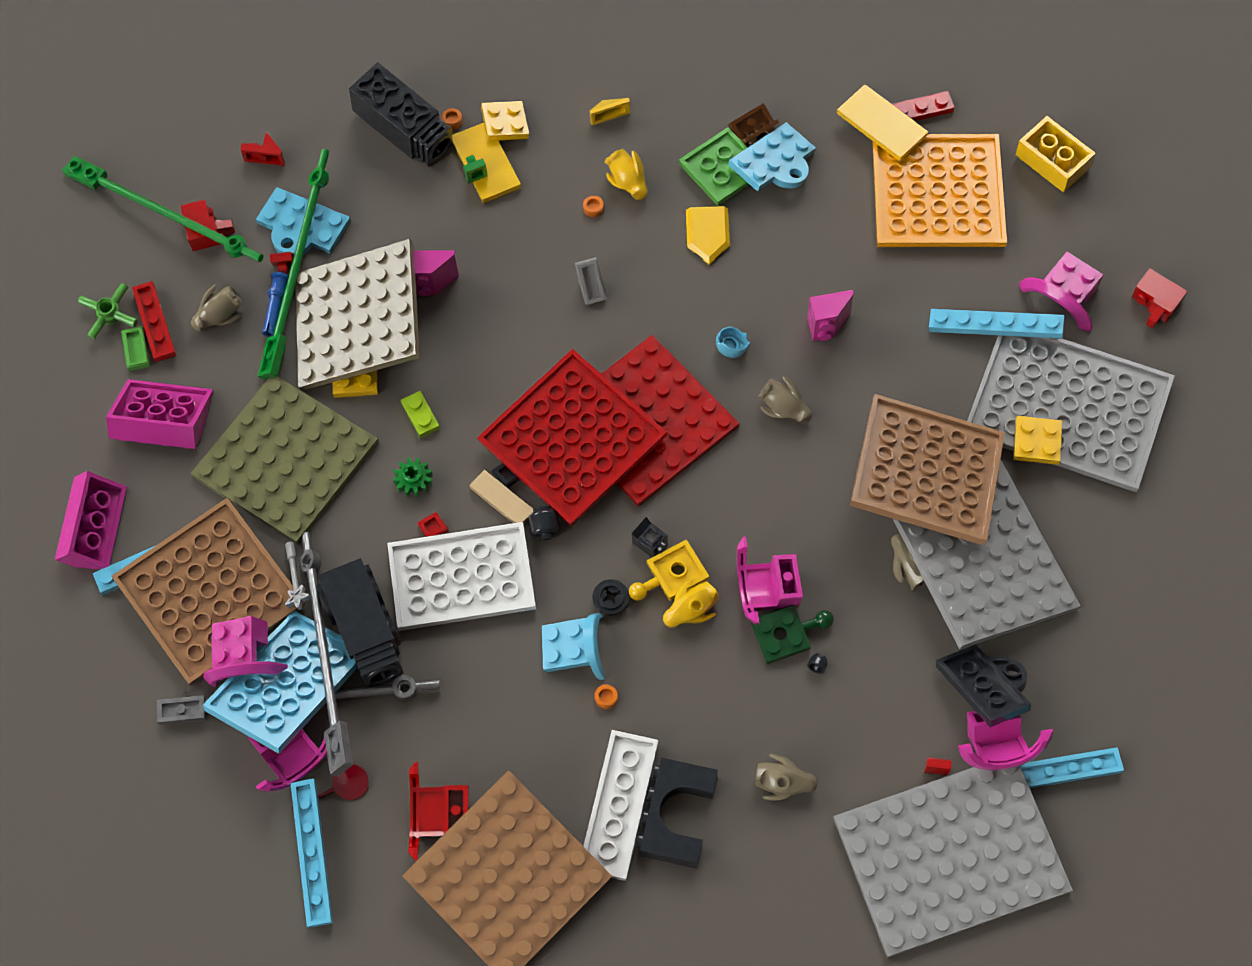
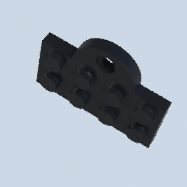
M976 644L936 660V668L989 727H993L1031 710V703L1021 693L1026 686L1027 671L1017 660L1002 656L988 658ZM1008 671H1015L1017 674H1010Z

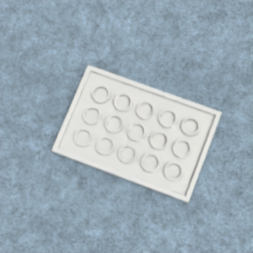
M523 522L387 543L398 631L536 609Z

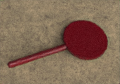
M353 764L339 776L334 775L333 788L318 794V799L334 792L346 800L360 798L366 792L369 784L366 771L361 766Z

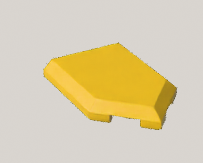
M718 206L690 207L686 209L687 248L693 253L698 254L710 266L716 257L730 247L728 208Z

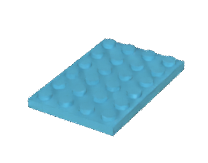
M293 611L269 635L268 645L257 648V662L283 663L288 665L287 669L277 675L249 674L229 677L203 704L204 711L278 754L326 703L315 623L296 611ZM325 627L334 690L336 692L358 668L355 659H350L342 636Z

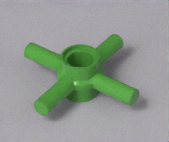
M121 283L112 298H102L98 302L85 296L79 297L78 303L95 310L98 317L87 334L89 338L95 340L105 324L113 325L121 321L132 327L137 326L138 319L120 312L118 303L129 288L126 284Z

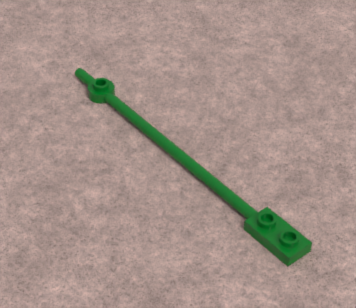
M327 149L321 150L317 168L309 176L308 183L312 188L273 336L267 337L257 377L263 380L269 379V377H277L281 369L280 363L286 349L285 344L287 337L283 335L289 307L319 191L329 182V173L325 170L330 153Z
M75 155L62 169L65 176L93 190H96L101 185L224 245L230 257L238 258L245 255L259 263L264 258L263 254L248 248L242 236L233 235L228 238L106 179L108 174L104 169Z

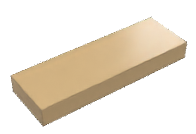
M486 470L469 485L471 490L512 523L523 522L524 525L529 520L528 516L533 512V508Z

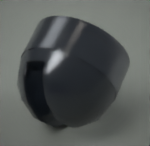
M816 653L809 659L807 667L815 673L823 674L827 668L828 661L826 656L821 657L819 656L820 653Z

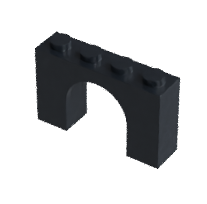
M661 757L660 765L655 764L653 778L656 779L655 787H650L647 801L651 802L649 811H644L642 825H646L644 834L639 833L636 848H640L641 857L695 869L698 868L703 840L670 831L663 824L660 812L664 803L670 797L677 794H691L713 799L718 777L717 769Z

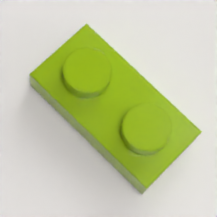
M421 391L401 399V404L420 439L440 429Z

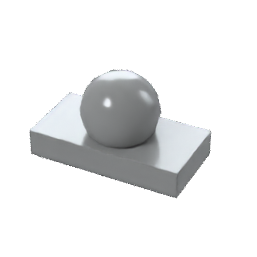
M596 257L575 263L585 304L589 305L607 300Z

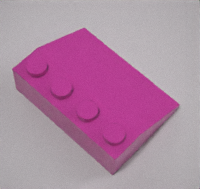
M128 379L106 416L109 439L195 449L203 434L213 396V389Z

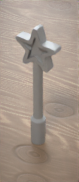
M287 542L285 547L287 560L290 563L293 591L288 590L290 598L285 605L288 608L296 606L298 610H301L303 602L311 599V596L305 593L303 585L299 587L295 564V545L293 542Z

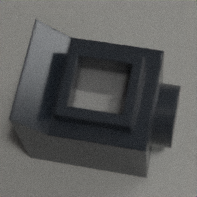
M647 517L632 532V543L650 557L662 553L668 546V535L652 524Z

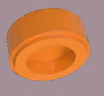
M454 108L447 109L442 114V121L446 122L447 126H451L452 130L457 129L463 123L462 113Z
M589 196L583 202V211L589 217H598L604 212V202L598 196Z
M608 684L598 687L595 691L597 706L602 709L613 708L618 702L617 690Z

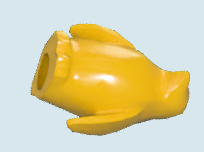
M624 149L617 150L605 159V163L611 173H606L609 182L613 186L629 192L634 199L638 201L643 200L648 194L640 157L635 151H631V157Z
M692 578L686 581L679 588L672 606L664 613V624L669 628H673L684 623H703L711 619L716 613L704 614L719 601L717 590L708 582L700 583L688 589L695 579Z

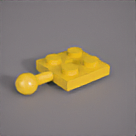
M686 539L648 559L647 565L654 578L644 584L640 582L633 583L629 588V595L633 600L640 601L646 597L647 591L660 585L668 600L671 601L686 581L692 578L695 579L688 589L708 581L710 576ZM680 565L685 571L680 575H676L671 571L674 566Z

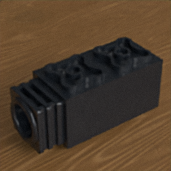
M379 62L349 88L352 111L411 159L415 156L417 158L420 157L423 163L426 162V165L430 167L453 145L452 128L449 125L447 126L446 122L441 121L439 111Z
M359 558L317 575L320 584L316 586L332 625L338 626L350 659H355L358 665L356 672L360 671L366 687L384 684L403 674V669L397 657L400 654L397 646L401 645V642L369 564L364 565L362 559Z

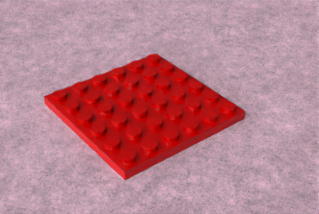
M653 335L649 336L601 373L667 431V436L617 483L638 507L739 427V422Z
M572 349L486 428L477 439L572 527L667 436V431Z

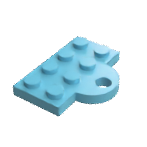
M786 122L730 159L728 166L757 191L771 182L783 188H797L806 181L809 167L805 159L814 154L816 147ZM790 174H795L799 176V178H794Z
M276 187L256 218V222L272 230L271 239L278 253L291 252L294 255L308 200ZM316 203L303 255L312 247L331 254L350 224V217ZM286 242L293 243L290 248H283V245Z

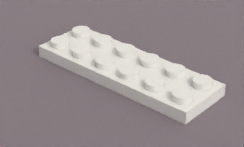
M615 730L611 731L583 847L612 875L611 878L626 881L658 747V740Z

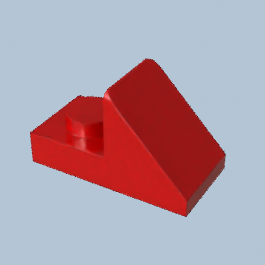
M267 132L265 133L263 145L242 143L240 151L245 162L285 166L281 149Z

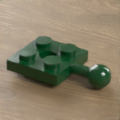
M795 605L761 616L759 617L758 625L752 622L751 625L768 665L810 650L811 646L805 631L817 626L823 629L829 628L833 624L834 617L831 612L821 610L816 614L815 618L801 622ZM777 630H784L787 633V637L783 640H778L774 637V633Z

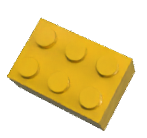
M1046 116L1019 141L1015 155L1064 193L1091 168L1096 153Z

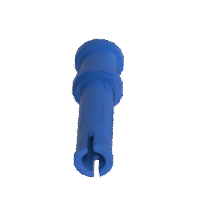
M274 272L271 275L272 285L267 293L270 299L262 334L269 337V333H271V336L274 334L289 276L285 273Z

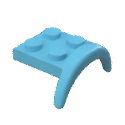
M595 613L590 614L587 618L542 625L543 670L552 672L590 665L595 676L599 680H605L597 638L598 623L600 618H603V615Z

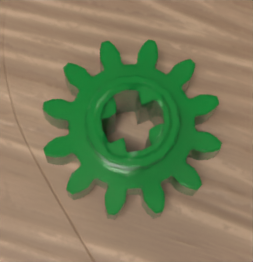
M408 457L407 464L404 465V463L399 462L400 470H393L396 476L393 478L394 485H397L399 493L405 490L406 497H409L411 492H414L415 496L418 497L419 490L426 493V485L433 484L430 478L433 476L432 470L428 469L427 462L421 465L419 458L412 462Z

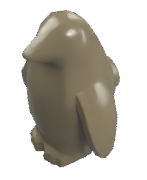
M215 284L212 285L203 295L199 310L191 319L193 329L203 331L210 326L231 324L240 318L242 313L231 316L242 304V300L234 288L227 286L212 294L217 286Z
M785 376L782 378L787 385L770 378L758 395V398L768 406H761V410L773 418H791L799 423L809 422L812 418V411L801 397L797 386Z
M901 534L893 535L891 545L894 549L893 573L898 582L903 583L904 577L912 591L927 586Z
M770 754L771 758L779 762L758 763L755 787L774 793L763 796L765 800H783L798 793L813 792L817 788L818 781L816 776L802 771L784 756Z

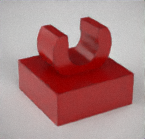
M291 252L269 254L270 263L273 266H278V272L289 275L288 265L292 264L294 255Z

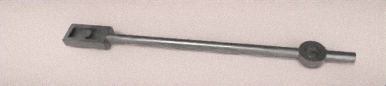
M304 532L302 534L304 553L300 558L299 567L308 576L330 728L324 732L329 770L331 775L339 776L353 765L347 722L340 721L338 716L320 593L316 586L318 584L316 571L321 567V556L318 552L313 551L310 533Z
M402 675L396 678L392 685L341 689L335 692L336 699L395 694L398 699L406 701L412 699L417 691L441 689L440 680L415 682L412 677ZM403 687H409L407 692L401 691ZM201 695L157 700V723L159 725L206 721V711L203 708L206 697Z

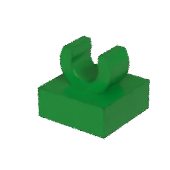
M474 155L466 157L467 165L463 167L468 184L488 176L483 158L476 161Z

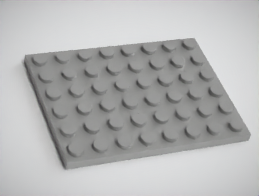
M998 335L967 421L1005 432L1002 447L1014 451L1016 416L1062 420L1059 465H1053L1137 493L1175 375L1062 338Z
M1001 459L985 545L893 519L959 649L1076 611L1081 606Z
M1020 766L995 771L972 767L833 817L887 958L1073 891Z

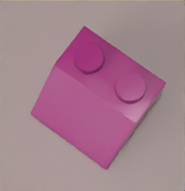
M455 250L414 251L416 295H437L459 276Z
M853 290L809 298L807 321L813 341H827L835 337L850 316L854 295Z

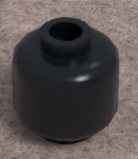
M550 506L534 508L533 512L528 516L531 534L533 536H540V540L554 538L553 534L560 530L558 514Z

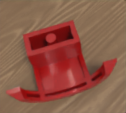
M415 762L409 769L410 833L408 853L414 860H418L420 837L443 836L469 810V786L444 785V787H420L419 763Z

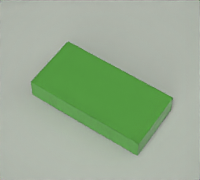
M144 327L122 330L128 371L150 367Z

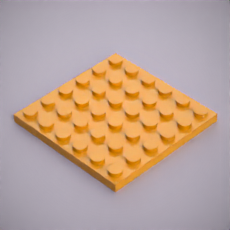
M928 134L901 161H898L872 141L877 247H1006L1007 235L999 134Z

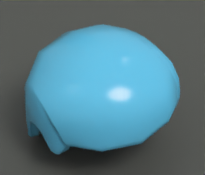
M730 326L723 328L716 336L718 351L723 356L729 358L741 357L751 343L748 342L747 333H742L739 329Z

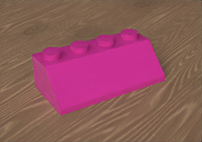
M90 471L74 477L55 556L56 561L77 568L100 570L110 565L127 486Z

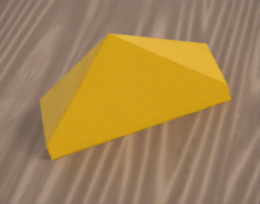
M629 98L602 100L590 110L591 125L593 126L629 114Z

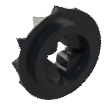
M604 580L593 591L594 606L601 613H606L610 616L615 613L620 614L624 608H627L629 591L618 580ZM607 591L612 596L617 595L615 597V604L610 600L605 601L607 599Z

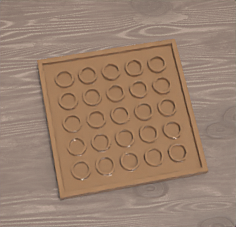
M875 394L872 399L849 506L985 545L988 537L1005 432Z
M228 498L111 576L189 686L200 680L206 671L212 669V624L253 616L268 622V631L284 621L293 611H298L296 606L288 608L285 605L290 598L288 590L293 591V585Z
M509 770L402 875L488 966H524L612 877Z

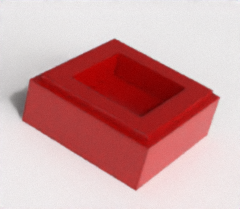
M437 512L417 523L425 537L442 535L449 532Z
M928 757L924 773L948 776L952 761Z

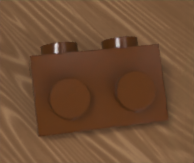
M762 103L727 125L743 143L749 146L759 140L757 136L761 133L766 136L774 131V126L779 121L778 119L773 120L765 104Z

